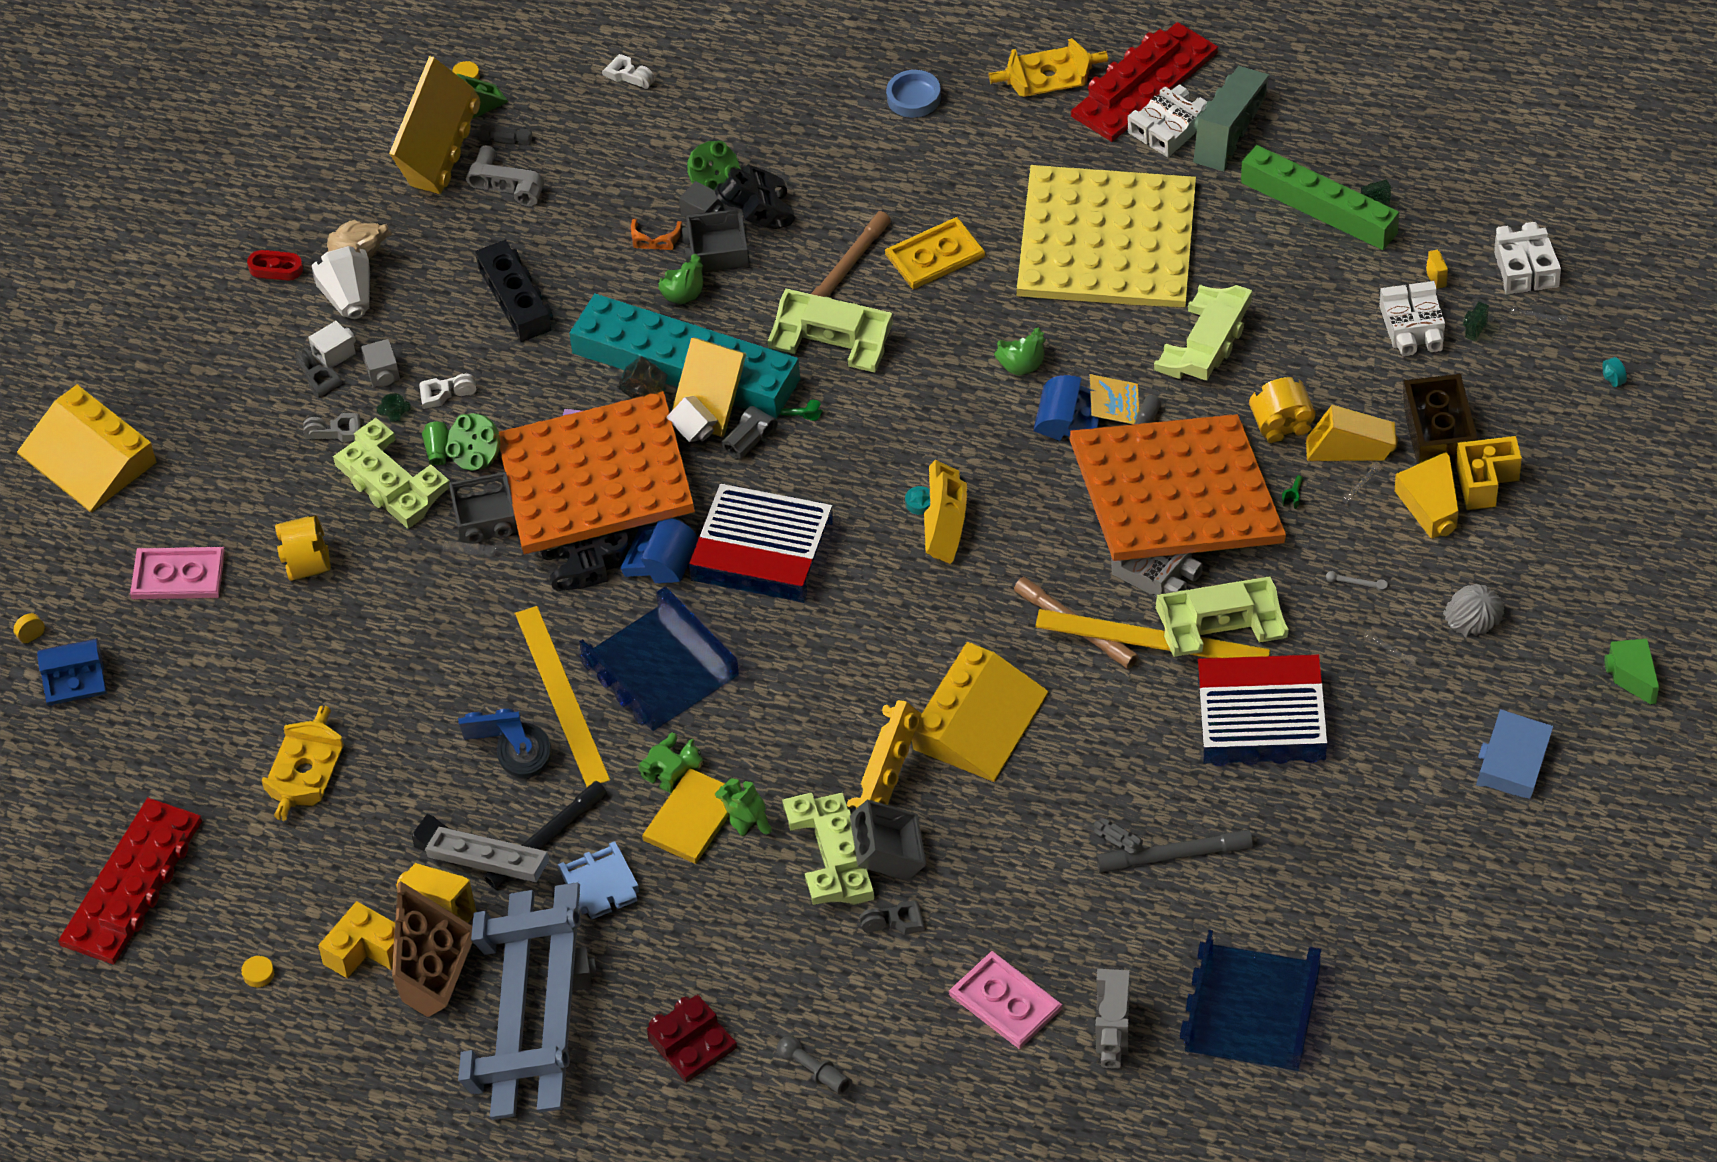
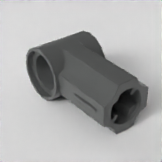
M750 406L743 413L740 424L722 441V448L732 458L736 460L742 459L759 441L766 442V438L776 432L778 427L777 419L755 406Z

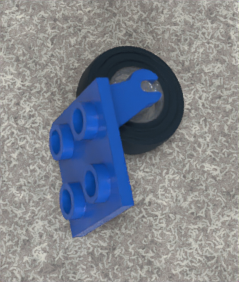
M500 709L495 712L496 714L490 715L472 712L466 714L463 718H458L464 740L500 736L497 743L498 760L503 769L515 777L529 778L536 776L550 762L552 747L548 735L534 724L522 723L519 711L514 712L512 709Z

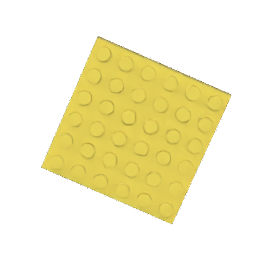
M1030 165L1016 296L1127 305L1185 307L1196 177Z

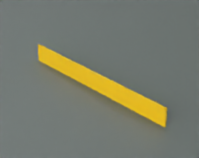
M535 606L516 612L515 615L586 786L588 787L594 781L600 783L610 781L538 607Z
M1043 609L1038 611L1035 628L1171 651L1164 638L1165 631ZM1201 637L1203 651L1190 655L1207 658L1269 656L1270 649Z

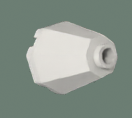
M347 246L326 252L321 256L322 263L318 265L316 261L312 264L316 286L342 316L351 319L362 317L369 309L370 266L366 250L360 249V253H358L354 247Z

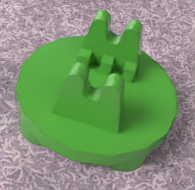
M708 141L698 145L691 152L687 162L691 183L693 184L696 181L715 190L718 184L724 183L732 168L741 169L736 154L723 141Z
M477 413L460 415L449 430L445 448L446 453L463 469L470 471L485 469L493 463L498 455L500 447L499 431L494 422L485 415Z

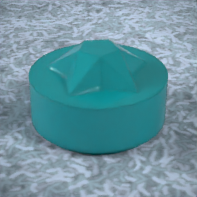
M1612 357L1603 361V376L1613 387L1626 383V369L1618 358Z
M916 486L909 489L905 495L907 510L917 515L924 514L930 507V489L924 486Z

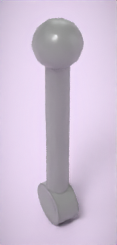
M1329 571L1326 574V580L1330 583L1341 581L1374 587L1378 591H1385L1388 586L1385 580L1373 582L1337 575L1334 571Z

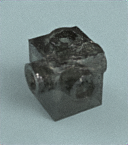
M640 356L626 366L617 388L631 397V399L641 396L645 397L648 394L658 395L659 392H665L664 383L668 375L655 364Z

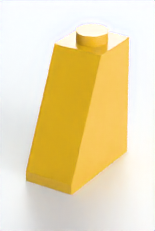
M1331 405L1306 438L1307 461L1385 460L1389 453L1393 452L1397 447L1398 436L1395 434V422Z
M1447 452L1396 474L1395 493L1431 539L1440 535L1447 536L1457 528L1458 506L1450 457Z
M415 863L408 871L403 872L397 881V889L398 883L401 881L467 923L476 912L470 880L466 877Z

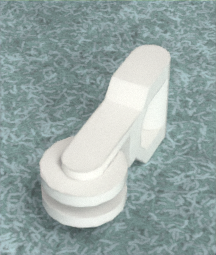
M621 54L602 71L603 76L616 82L623 80L648 89L655 81V76L650 69L645 66H639L635 71L631 58Z
M466 373L441 381L434 378L422 381L419 384L423 409L442 406L447 398L452 397L451 388L453 387L454 393L458 396L472 395L476 392L474 376ZM431 390H441L438 395L432 396Z

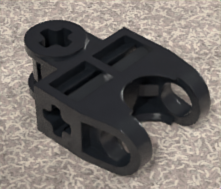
M749 164L743 170L732 168L724 183L718 184L715 188V194L718 199L729 207L741 209L744 219L767 228L780 229L791 225L795 220L793 209L781 200L787 194L785 181L768 171ZM776 187H781L779 191L775 192ZM780 214L788 216L783 220L775 219Z
M624 530L561 545L550 551H547L548 549L541 550V555L545 560H568L550 575L552 588L556 591L575 590L608 582L606 570L622 566L629 551L627 546L628 536ZM610 535H613L614 543H611ZM616 553L619 554V561H617ZM591 573L594 574L595 580H592ZM569 578L566 581L557 582L560 579Z

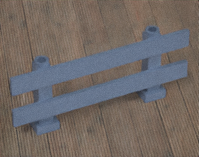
M578 882L555 886L554 905L551 909L533 912L535 893L533 890L509 894L508 916L491 918L486 911L474 913L471 941L484 955L496 953L497 944L505 943L495 1056L479 1058L473 1050L461 1052L458 1081L470 1094H481L484 1092V1084L493 1083L490 1118L492 1120L516 1116L519 1079L539 1076L537 1111L539 1113L563 1109L566 1068L570 1063L568 1038L577 927L580 926V914L578 911L580 884ZM551 935L542 1048L521 1051L531 938Z

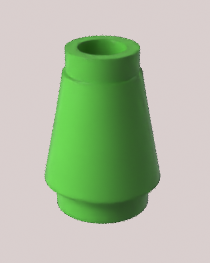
M430 422L425 425L422 432L429 464L432 466L444 465L446 463L447 453L445 448L449 429H447V425L443 422Z

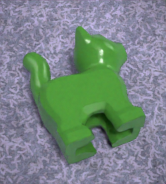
M673 732L665 740L652 747L647 758L643 759L638 765L642 778L652 784L656 781L655 776L660 775L658 778L662 783L659 787L669 793L673 791L674 784L685 775L688 769L700 768L704 763L701 757V750L695 746L694 739L688 741L679 755L674 753L670 748L676 744L677 735Z
M729 779L719 788L715 796L721 799L727 812L730 814V824L738 831L740 836H745L748 829L754 823H757L759 830L763 834H769L771 826L765 814V803L757 793L753 782H743L745 789L743 791L738 779Z

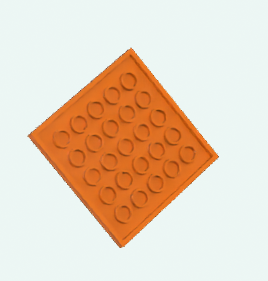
M664 391L499 432L501 456L507 474L513 502L512 506L524 555L695 512L672 421L666 418L669 415Z
M1238 414L1070 431L1069 440L1113 561L1285 543L1286 533Z

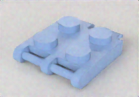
M615 841L609 843V847L595 853H584V857L568 864L564 862L558 864V869L566 884L576 882L580 884L579 910L582 915L588 913L591 920L612 912L610 903L614 902L616 908L619 909L637 901L638 884ZM612 852V855H609V856H607V857H604V858H602V859H599V860H597V861H594V859L599 858V857H601V856H604V855L609 854V853ZM584 863L587 864V865H585V866H582V867L577 868V869H575V870H572V871H570V872L568 871L569 869H572V868L577 867V866H579V865H582V864H584Z

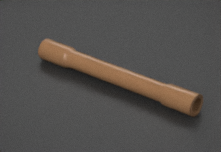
M878 211L864 228V232L823 282L811 293L812 295L830 297L833 290L872 242L891 223L890 217L885 212Z
M1022 577L1017 581L1014 591L1033 605L1039 606L1043 610L1077 615L1046 594L1042 588L1026 577ZM1083 636L1128 670L1138 661L1139 655L1120 642Z

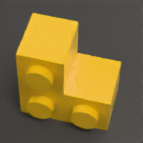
M1516 436L1458 443L1456 468L1467 510L1496 507L1498 483L1519 481L1522 457Z
M356 901L318 945L323 965L347 979L366 957L392 970L395 922Z

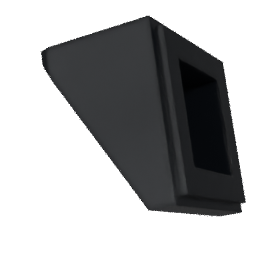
M427 813L412 834L414 847L426 852L425 848L438 827H448Z

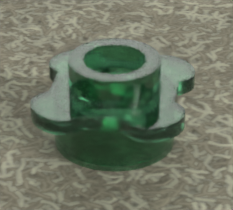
M390 393L382 398L381 405L377 406V413L387 416L391 422H397L404 412L410 411L411 404L408 401H404L400 394Z

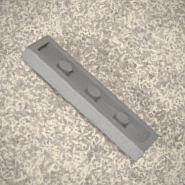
M438 827L425 848L429 858L532 882L538 881L550 860L547 851L443 827Z

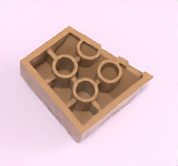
M400 881L397 889L392 978L402 1002L424 1016L430 1017L448 1005L472 944V926Z

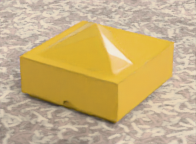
M1438 249L1428 251L1427 275L1430 281L1435 282L1436 289L1446 287L1448 268Z

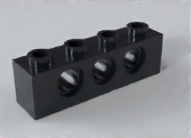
M505 239L476 250L478 269L519 341L524 342L552 331L550 320L554 318L551 308L548 304H543V298L538 286L531 284V275L526 266L522 268L520 265L521 260L516 248L511 249Z

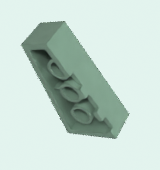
M1238 66L1232 75L1229 74L1223 87L1217 89L1213 100L1207 102L1204 112L1198 114L1195 119L1194 129L1197 130L1194 163L1224 172L1227 167V155L1233 156L1237 149L1236 144L1239 136H1244L1250 120H1253L1266 97L1269 74Z

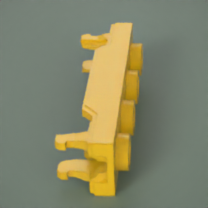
M899 700L896 702L895 707L883 706L882 712L886 717L890 718V721L881 728L861 781L863 788L861 798L848 799L846 805L849 808L856 807L857 809L867 799L888 805L922 714L908 702Z

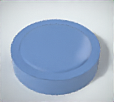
M903 71L895 75L887 84V103L890 109L900 116L909 118L922 117L933 112L940 104V83L934 75L926 71Z

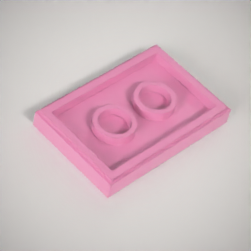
M224 547L137 548L130 592L131 599L219 598L225 555Z
M993 951L949 990V995L1018 1049H1021L1062 1010V1004Z

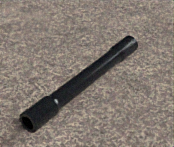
M594 781L576 796L571 804L521 846L540 850L582 813L591 809L607 795L604 786L600 782ZM488 871L483 875V878L492 888L497 889L510 876Z

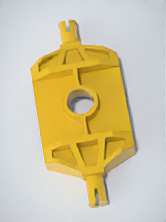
M1073 38L1068 39V47L1021 56L1017 55L1016 49H1012L1007 68L1002 71L989 72V81L992 84L1007 80L1008 85L1011 84L1018 95L1023 97L1084 86L1087 83L1089 69H1092V64L1108 62L1107 51L1087 53ZM1050 70L1055 72V74L1046 76L1043 72Z
M319 706L313 721L289 724L283 728L285 737L268 778L263 777L261 780L264 790L270 797L280 801L274 813V817L278 820H281L282 817V821H285L291 807L296 805L313 806L322 800L344 746L342 736L325 725L331 713V709L327 706L325 708ZM301 764L312 765V768L305 773L296 771L297 767Z

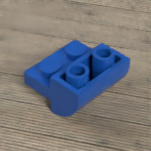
M1061 375L1048 380L1042 390L1033 431L1060 441L1063 435L1070 437V431L1097 428L1099 417L1091 416L1090 391L1094 390L1081 386V378L1077 376Z
M673 518L658 521L656 526L639 527L620 569L625 577L650 575L654 583L680 582L699 538L689 526Z
M98 638L38 650L39 671L42 675L45 699L48 706L107 694Z

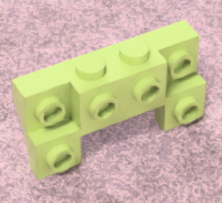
M1199 285L1198 293L1194 300L1188 304V311L1198 314L1200 317L1187 338V348L1165 344L1164 352L1160 359L1154 363V371L1181 379L1185 373L1207 381L1214 367L1218 368L1222 360L1230 356L1234 339H1239L1242 334L1244 323L1241 320L1252 302V290L1238 285L1224 289Z
M785 288L779 302L776 320L768 339V348L795 354L802 338L852 349L848 358V367L875 373L884 354V343L893 325V315L891 312Z
M374 418L354 433L355 441L333 456L335 466L351 479L353 486L359 492L364 490L377 508L382 506L407 529L423 519L436 499L450 488L449 479L432 465H429L412 477L384 453L383 450L396 439L394 432L377 418Z
M1271 577L1157 595L1156 610L1165 627L1164 638L1174 657L1202 652L1203 642L1200 635L1251 627L1259 643L1288 637L1289 629L1284 621L1277 590Z
M812 793L782 799L790 831L801 828H815V836L825 869L805 873V881L810 891L812 904L844 902L855 905L874 900V892L867 869L857 865L850 822L851 813L847 808L843 793L814 799Z

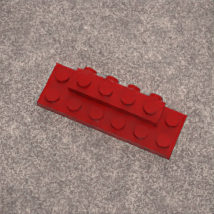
M1176 22L1167 31L1159 29L1154 34L1148 32L1144 36L1141 45L1137 48L1130 47L1126 51L1123 60L1119 63L1112 62L1104 76L1101 78L1096 76L1090 81L1088 86L1089 96L1071 110V117L1113 142L1128 129L1129 114L1134 110L1141 111L1154 96L1160 94L1162 88L1167 87L1172 90L1179 84H1182L1218 53V46L1179 22Z
M147 797L58 940L59 945L114 965L133 933L140 931L142 928L144 915L149 907L153 908L159 899V891L163 884L171 881L174 874V866L179 859L185 858L189 842L202 822L201 815Z

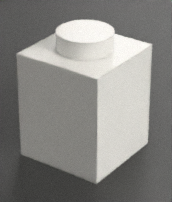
M337 321L308 337L312 354L326 368H333L356 354L354 348L356 340L349 328L344 329Z
M696 396L684 397L666 417L669 421H672L675 428L689 442L707 439L714 431L712 426L718 421Z

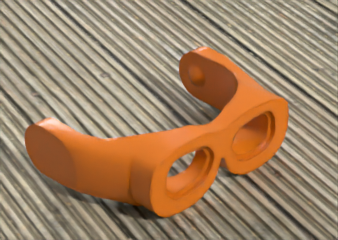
M632 219L631 236L634 248L673 250L674 245L681 236L682 221H677L673 232L661 235L655 239H651L636 230L638 226L637 219ZM658 242H666V244L659 245Z

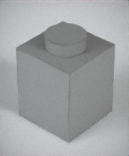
M389 339L361 346L364 363L372 387L387 386L400 380L397 362Z

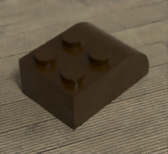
M1461 374L1403 380L1404 410L1417 464L1447 452L1451 465H1456L1458 443L1478 440Z

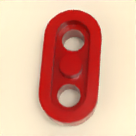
M258 250L250 254L247 259L250 274L257 278L294 280L303 272L300 256L291 252Z

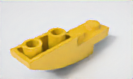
M935 459L929 466L930 507L924 512L925 550L933 558L951 564L954 561L965 518L967 483L960 480L959 470Z

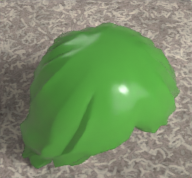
M697 254L691 255L690 262H685L681 269L667 270L665 277L660 278L658 289L668 301L675 304H685L699 296L703 287L702 268L704 266L700 256Z
M1038 327L1025 339L1021 338L1019 341L1015 340L1012 342L999 340L997 342V351L994 353L995 358L1012 374L1024 375L1034 372L1043 362L1045 354L1043 344L1046 341L1043 337L1044 332H1041V329Z

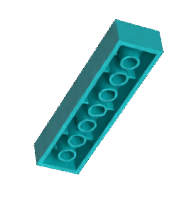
M594 293L569 332L572 354L675 387L679 386L689 344L693 337L746 353L733 406L743 409L755 406L775 419L779 416L781 408L785 406L800 380L799 358L596 293Z

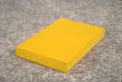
M955 217L885 249V255L914 290L984 258L985 251L959 218Z
M691 338L672 410L684 397L696 396L718 420L712 426L714 429L712 434L723 437L726 433L747 354L702 339Z
M691 768L688 769L643 833V841L696 864L730 815L721 799L715 796V793L725 783Z

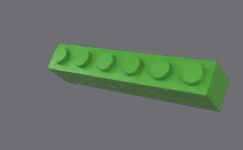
M1256 145L1242 161V184L1366 243L1384 250L1398 234L1399 211L1261 146Z

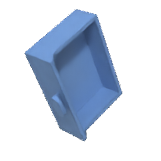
M1500 709L1489 744L1483 742L1478 756L1479 759L1482 758L1484 761L1476 786H1487L1505 793L1531 799L1553 726Z

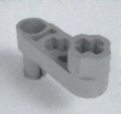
M482 146L479 149L476 162L469 169L466 177L467 183L473 188L514 193L515 201L521 205L533 206L537 204L545 183L543 176L531 170L492 165L496 157V151L490 146Z

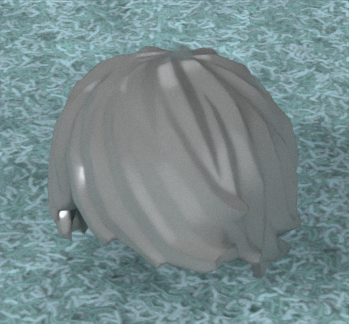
M1479 584L1468 585L1457 591L1452 596V600L1447 603L1446 610L1443 611V615L1446 616L1445 620L1448 621V626L1466 638L1470 633L1475 636L1479 633L1486 634L1494 625H1499L1505 614L1501 597L1489 587Z

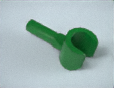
M812 399L805 408H781L780 413L781 415L803 416L807 420L817 421L823 410L818 409L821 403L818 400Z
M1296 476L1292 488L1283 491V506L1289 498L1295 499L1294 509L1299 506V488L1303 481L1302 476Z

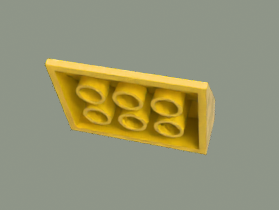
M431 56L427 60L389 154L410 186L441 194L444 187H447L450 182L453 164L459 160L462 142L470 133V123L473 115L477 114L480 108V98L471 85Z
M78 384L54 401L17 451L23 459L91 513L157 463L151 442Z
M966 642L921 714L919 726L912 738L913 750L995 782L1049 694V691L995 652Z

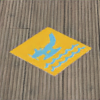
M1090 374V389L1094 390L1090 391L1091 416L1134 424L1139 412L1138 384Z

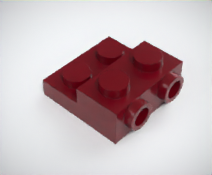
M698 994L691 999L688 996L682 997L677 1001L672 1012L666 1016L662 1013L657 1014L650 1020L649 1027L646 1028L648 1041L686 1083L737 1048V1042L717 1022V1015Z

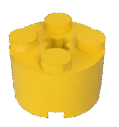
M1292 377L1279 378L1263 385V391L1258 396L1254 392L1250 397V408L1262 436L1267 438L1268 443L1281 441L1284 435L1293 432L1297 436L1304 435L1312 429L1310 424L1313 422L1316 413L1301 380L1298 383L1294 382Z
M317 515L275 524L278 540L282 541V545L277 546L281 563L287 562L286 572L289 581L321 574L331 569L328 545L325 546L323 536H325L324 530Z

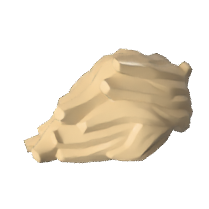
M352 220L342 224L336 232L329 234L327 252L350 246L354 247L358 253H360V249L366 250L368 259H370L379 249L381 241L391 236L392 231L388 230L387 224L361 223L360 221Z

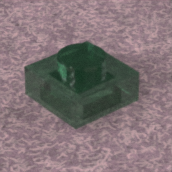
M1387 179L1370 183L1361 187V194L1384 205H1389L1391 185Z
M1478 302L1473 311L1469 310L1466 313L1463 321V326L1466 327L1465 338L1472 341L1477 340L1488 322L1489 305Z

